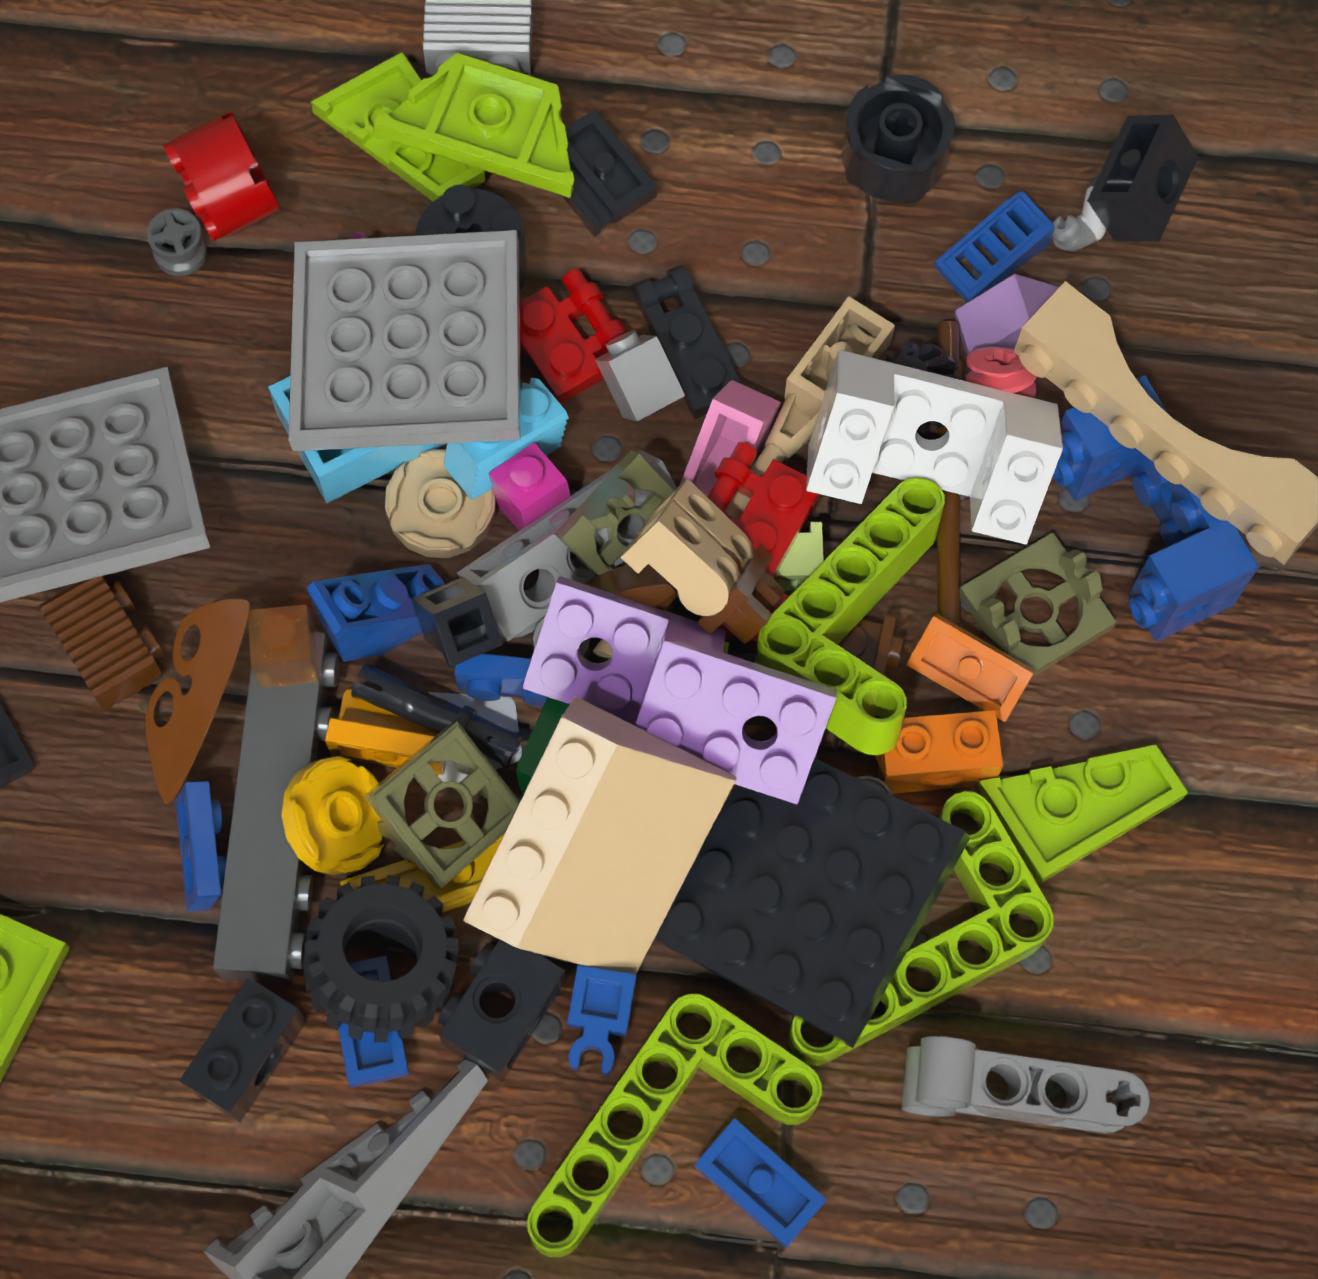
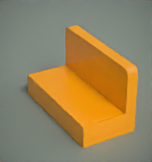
M349 689L344 692L338 719L330 718L325 741L332 757L340 756L355 761L398 768L437 734L387 710L376 707L359 698H353L351 696L352 690ZM447 761L429 764L437 775L444 776Z

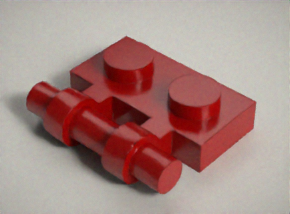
M573 269L562 278L563 284L571 294L563 301L558 302L548 286L520 301V349L544 386L560 404L604 380L595 359L609 352L606 347L608 342L628 332L621 320H613L602 303L604 295L595 282H588L580 269ZM584 315L596 331L595 335L586 340H583L572 323Z
M738 442L730 458H723L714 473L717 481L707 497L748 537L753 551L761 545L773 556L765 572L774 579L821 494L806 491L807 476L772 459L763 477L752 473L749 468L757 455V451L746 443ZM736 491L751 498L739 519L725 511Z

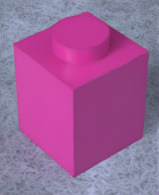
M535 442L488 473L497 506L518 531L570 497L567 480Z

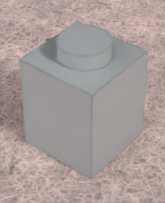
M636 330L627 332L608 342L606 347L609 352L595 359L618 409L625 419L639 421L685 396L657 336L643 334L638 336Z

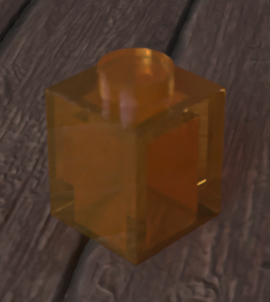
M307 604L249 610L248 626L251 667L260 688L318 682L315 627Z

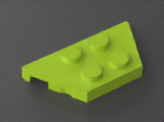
M456 52L438 67L435 75L422 79L408 91L407 100L389 114L383 110L375 118L374 135L569 198L573 192L574 176L573 171H570L567 154L568 141L565 124L562 123L561 118L562 106L557 84Z

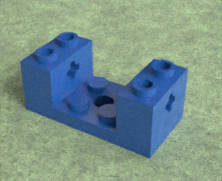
M1144 375L1137 378V381L1148 396L1167 413L1147 377ZM1075 407L1065 411L1060 424L1063 450L1052 476L1054 481L1060 487L1066 486L1073 500L1076 501L1132 475L1133 488L1138 499L1145 507L1151 506L1161 523L1160 533L1167 548L1149 556L1128 594L1130 597L1129 608L1136 623L1142 629L1148 628L1155 642H1158L1234 606L1259 568L1237 528L1227 520L1222 521L1210 515L1201 505L1200 499L1182 484H1173L1162 477L1156 470L1154 462L1136 448L1131 449L1120 444L1110 433L1109 427L1092 413L1081 412Z

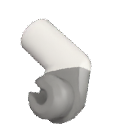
M1094 186L1086 190L1081 215L1077 217L1068 215L1066 221H1064L1062 216L1054 220L1055 230L1052 237L1054 244L1064 251L1075 252L1100 240L1104 236L1106 228L1087 201Z

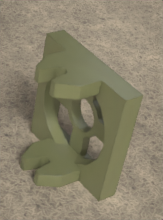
M631 450L554 534L597 577L613 570L610 566L630 545L621 544L617 538V527L620 521L628 515L635 514L640 516L644 524L650 514L674 490L640 454ZM635 489L650 491L651 494L638 508L633 507L636 497ZM596 527L600 530L607 528L609 540L597 551L594 537Z
M1053 532L961 586L959 589L960 598L994 647L1036 670L1032 677L1112 630L1117 623L1099 598L1103 588L1097 570L1090 573L1086 568L1087 556L1084 552L1073 549L1067 553ZM1026 569H1045L1061 576L1065 582L1050 591L1043 588H1033L1021 571ZM1004 582L1017 598L1013 606V613L1007 617L1004 616V604L1000 600L995 599L1001 584ZM1031 596L1040 597L1049 603L1052 616L1047 622L1042 624L1028 622L1021 614V602ZM1077 597L1079 618L1073 632L1066 636L1056 622L1059 607ZM1024 629L1031 633H1041L1050 646H1029L1020 642L1019 630Z
M458 722L450 723L363 796L381 818L377 823L382 836L390 838L395 843L394 851L409 863H416L435 888L445 886L505 834L520 804V801ZM451 760L454 761L458 772L468 776L459 783L454 781L443 782L429 764ZM415 778L427 793L424 802L425 812L408 826L405 818L404 798L410 781ZM445 787L455 789L463 798L464 807L462 814L452 822L443 821L434 811L433 802L435 796ZM476 793L487 798L488 812L481 830L470 817L473 808L472 797ZM439 826L442 828H454L466 844L459 848L440 849L427 845L421 840Z

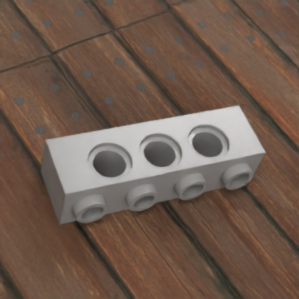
M642 450L636 452L648 462L674 491L677 489L662 460ZM615 467L457 572L459 578H465L486 592L499 634L505 640L509 641L512 638L523 637L535 630L541 618L546 616L559 576L582 584L596 577L577 557L570 560V549L554 533ZM635 489L636 497L633 507L638 508L651 494L650 491ZM629 515L627 522L617 529V538L621 544H630L643 526V521L639 515ZM596 527L594 537L597 551L609 540L607 528L600 530ZM623 553L610 566L612 569L628 565L621 559ZM539 569V577L536 584L529 590L524 591L523 584L527 575Z

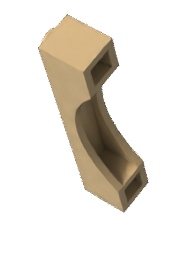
M1065 281L1021 328L1014 353L1019 356L1021 363L1030 373L1040 378L1046 377L1064 391L1066 399L1072 406L1081 412L1092 413L1107 425L1112 436L1120 444L1127 448H1136L1154 462L1156 470L1162 477L1173 484H1182L1200 499L1203 508L1210 515L1222 521H1229L1243 532L1249 544L1257 552L1267 557H1274L1284 565L1317 528L1318 477L1292 458L1263 457L1229 449L1199 436L1174 420L1148 396L1130 371L1117 344L1110 315Z

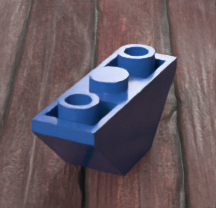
M431 564L313 581L307 587V591L316 617L343 661L347 662L383 655L422 633L411 599L441 587L445 583L436 574Z

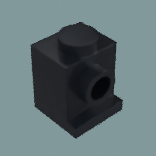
M462 577L411 599L424 639L443 653L448 666L453 667L503 645L486 592Z

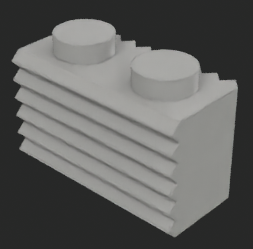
M425 0L423 52L427 73L435 74L438 71V67L457 52L519 73L531 74L532 0Z

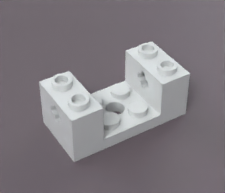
M838 350L808 445L806 491L862 504L872 473L900 480L915 477L926 478L935 482L942 490L970 496L971 529L973 532L1027 545L1063 450L1058 404ZM928 421L940 422L948 429L944 436L935 440L922 438L916 430L920 425Z

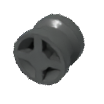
M173 208L156 214L150 221L147 229V239L159 268L169 275L178 277L190 275L198 271L205 263L208 253L207 244L196 217L187 210Z

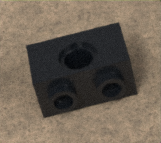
M1174 115L1127 116L1087 199L1113 241L1160 242L1199 158Z
M499 940L496 946L487 943L480 951L470 969V974L475 976V979L464 996L455 993L449 999L438 1018L437 1024L443 1027L439 1033L442 1045L464 1059L478 1064L480 1069L503 1082L565 985L566 977L565 970L541 955L516 948ZM494 992L508 993L515 1000L512 1011L502 1018L489 1017L482 1011L484 1000Z
M248 977L179 1081L191 1093L241 1123L307 1021L299 1008Z

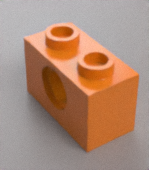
M996 710L904 718L900 737L895 748L888 753L876 755L878 778L887 784L891 793L894 794L976 787L979 781L998 777L1003 768Z

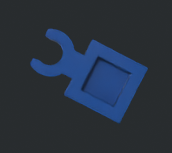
M582 965L577 966L567 1025L568 1027L584 1031L583 1036L577 1039L570 1049L569 1063L571 1070L578 1071L582 1054L587 1050L593 1049L599 1051L603 1056L601 1074L603 1076L611 1074L615 1064L613 1048L608 1042L609 1034L627 1037L636 974Z

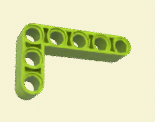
M915 477L900 483L772 614L768 623L759 631L754 663L837 690V697L826 729L858 751L868 755L885 754L895 748L901 733L907 708V698L904 691L896 683L838 644L936 540L944 508L945 495L935 482L926 478Z
M967 791L954 794L946 801L939 816L940 819L951 824L950 817L961 813L971 816L977 822L979 830L976 834L968 835L970 840L953 870L979 914L907 951L880 999L884 1007V1015L867 1022L854 1048L835 1038L825 1047L810 1046L804 1041L800 1032L805 1022L794 1017L789 1030L788 1043L791 1052L796 1058L807 1065L819 1066L828 1063L1031 956L1040 949L1048 938L1054 922L1051 907L991 804L983 796ZM987 863L1000 866L1006 872L1007 884L993 886L986 883L980 875L979 867ZM1018 913L1030 917L1035 922L1037 935L1026 938L1015 934L1010 927L1009 916ZM965 940L979 943L985 950L986 962L979 965L965 962L959 956L957 950L958 943ZM913 967H923L929 970L934 976L935 988L928 992H918L912 989L907 983L906 971Z
M688 994L678 998L671 1005L531 1208L527 1220V1229L534 1247L546 1256L563 1257L571 1254L580 1245L699 1068L774 1120L785 1125H798L807 1121L814 1114L822 1095V1084L818 1074L810 1066L710 998L700 994ZM698 1013L708 1021L710 1030L702 1038L689 1039L678 1031L677 1021L685 1014ZM746 1046L757 1054L759 1067L748 1074L738 1073L728 1065L726 1060L727 1053L735 1047ZM653 1062H665L675 1070L677 1078L670 1087L655 1089L644 1081L642 1076L644 1069ZM787 1080L801 1082L807 1088L809 1102L800 1108L787 1107L777 1096V1086ZM620 1111H631L641 1119L643 1127L636 1137L629 1140H621L609 1131L608 1123L610 1118ZM585 1161H597L607 1169V1181L597 1190H583L578 1187L573 1179L576 1168ZM552 1211H561L567 1214L573 1222L571 1234L559 1243H551L544 1240L538 1232V1225L541 1219Z

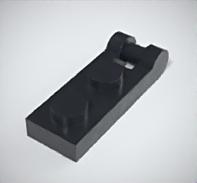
M681 264L667 270V276L654 282L646 278L632 284V290L652 335L657 336L685 394L683 398L693 418L697 419L707 414L712 399L731 380L740 384L741 382L694 290L687 269ZM675 297L680 307L664 313L660 302Z

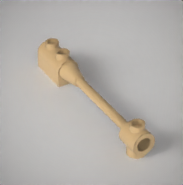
M848 296L787 378L784 404L765 442V449L750 468L752 473L763 477L772 459L780 463L788 460L811 439L838 350L880 359L884 351L891 344L895 328L894 324ZM858 326L867 330L873 337L865 334ZM736 491L725 511L739 519L751 498ZM678 593L664 611L672 612L680 601ZM603 639L600 640L592 651L593 656L599 663L606 662L613 655L610 645Z

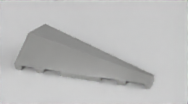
M466 1059L457 1065L459 1073L448 1085L431 1097L424 1091L415 1095L409 1100L412 1111L386 1130L375 1124L302 1177L300 1180L303 1186L291 1199L274 1211H271L265 1205L251 1214L254 1223L251 1228L227 1245L219 1239L215 1240L204 1250L205 1254L230 1279H345L488 1082L478 1064Z

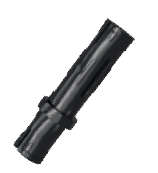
M365 663L360 670L359 677L381 686L382 691L378 692L355 681L351 691L353 698H359L376 707L387 710L435 734L440 733L450 723L458 722L485 757L501 763L506 768L511 764L515 754L492 744L491 739H497L518 749L522 740V733L514 732L477 715L478 710L464 705L462 708L374 668L369 663Z

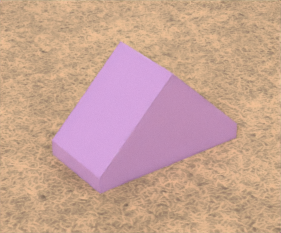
M1014 274L955 310L954 317L956 322L959 323V332L966 354L968 355L971 351L984 347L1015 349L1021 328L1054 294L1058 286Z

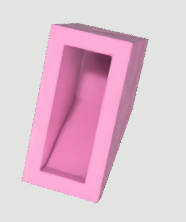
M731 380L712 399L680 485L688 478L705 496H708L717 481L714 475L717 467L723 458H730L738 442L746 443L757 451V455L751 464L752 466L763 450L781 402Z

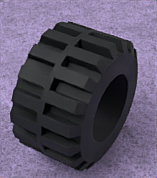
M372 875L361 877L360 888L355 890L347 882L337 888L336 901L327 896L319 905L318 918H311L307 930V941H305L304 980L306 990L312 991L311 1003L318 1013L323 1010L327 1011L326 1023L335 1030H338L343 1023L349 1025L348 1037L361 1040L363 1031L374 1033V1042H387L388 1032L397 1031L400 1040L412 1036L414 1024L418 1023L424 1029L434 1020L435 1009L442 1011L448 1000L458 956V938H453L455 924L451 915L442 917L443 903L435 895L425 900L423 898L424 887L414 881L409 889L399 886L400 877L387 875L386 884H376L375 877ZM387 937L403 944L413 955L416 965L401 978L379 982L369 980L356 973L346 961L345 955L353 945L364 939Z

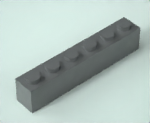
M256 628L213 969L221 980L245 982L249 977L257 983L292 985L294 968L303 969L305 941H307L306 933L298 932L301 910L310 911L313 876L305 875L306 864L297 857L286 839L281 815L284 792L293 775L308 763L319 760L321 741H325L330 718L333 719L332 707H325L327 686L336 687L339 654L331 652L325 633Z

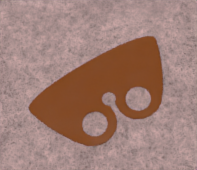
M226 599L208 603L191 611L183 619L174 641L173 662L180 675L183 677L186 675L191 676V688L184 695L181 692V684L176 679L168 677L160 682L150 698L145 720L146 739L156 784L166 805L173 800L189 773L224 693L247 625L250 603L247 600ZM196 625L200 630V645L196 655L191 660L185 661L181 655V642L186 630L190 626ZM168 691L173 696L172 715L165 726L158 727L154 719L155 706L159 697Z

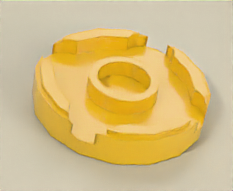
M340 756L310 762L295 773L284 792L281 815L286 839L297 857L314 871L330 875L364 869L379 856L384 845H379L382 840V834L379 832L377 822L381 818L363 797L379 783L375 776L364 766L357 767L353 763L348 762L351 759Z

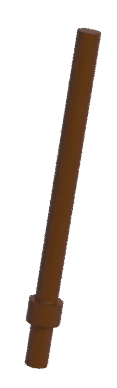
M942 321L937 324V347L941 349L943 355L954 359L956 365L959 366L954 375L965 381V364L959 360V323L955 321ZM937 427V439L946 434L948 430L946 427ZM942 490L945 495V503L937 533V614L960 627V494Z

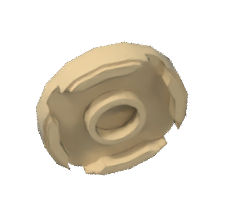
M432 449L420 453L419 458L410 461L408 464L404 462L395 470L386 487L385 511L393 534L409 550L426 557L451 558L470 551L487 536L495 520L496 499L493 488L475 499L469 498L443 466L446 450Z

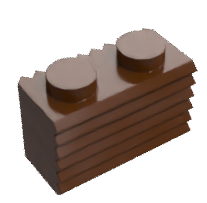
M102 576L81 581L38 605L103 711L110 710L113 705L120 704L123 699L130 698L133 693L140 692L143 687L150 686L153 681H158L163 676L155 660L164 654L147 626L136 631L130 622L127 614L136 609L118 580L109 586Z

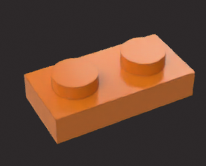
M935 614L906 664L984 711L996 710V717L1003 722H1006L1036 671L939 614Z

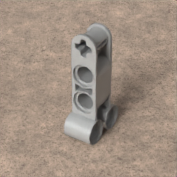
M950 1037L921 1038L920 1046L907 1048L902 1110L913 1114L945 1117L954 1116L955 1112L1097 1133H1114L1125 1126H1131L1141 1121L1147 1113L1150 1103L1149 1092L1144 1082L1135 1074L1126 1071L976 1050L973 1042ZM989 1071L999 1073L1005 1079L1008 1086V1094L1005 1100H999L989 1093L986 1087V1077ZM1047 1080L1056 1081L1064 1089L1066 1102L1063 1109L1053 1106L1048 1101L1045 1093ZM1112 1092V1100L1122 1104V1111L1117 1112L1115 1104L1106 1102V1094Z

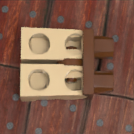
M688 478L650 514L621 556V559L637 573L647 564L651 565L678 590L680 601L685 608L696 615H701L697 623L709 634L713 633L723 623L744 644L768 623L772 616L769 610L781 599L785 591L765 572L773 556L761 545L753 551L748 537Z

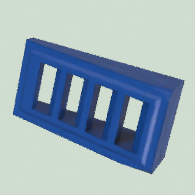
M1019 191L936 260L934 268L968 303L991 289L1050 245L1055 230L1054 225L1023 191ZM1001 232L1014 248L1009 251L995 235ZM983 246L997 263L992 266L977 248ZM966 258L981 275L976 281L959 263L962 259Z

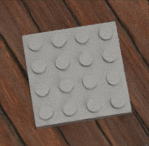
M517 230L295 242L288 440L292 451L521 440L519 239Z
M168 367L0 409V602L210 548Z

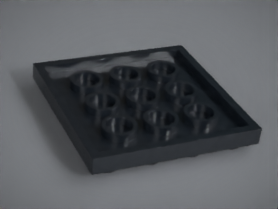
M765 734L762 741L769 740L772 737ZM814 758L798 804L739 785L734 787L712 825L654 941L854 1048L968 844L970 837L966 831Z

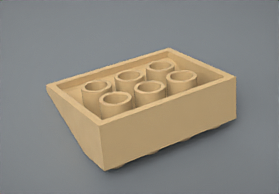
M575 696L563 714L463 921L519 949L588 967L636 974L737 777Z

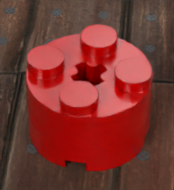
M232 111L200 125L163 145L176 173L181 175L186 185L183 187V190L197 217H201L213 241L221 237L224 238L281 209L275 193Z

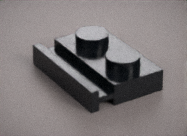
M596 110L591 111L565 128L568 141L567 154L570 171H573L574 185L570 198L561 196L594 237L601 233V228L611 222L613 224L617 223L657 197V185Z

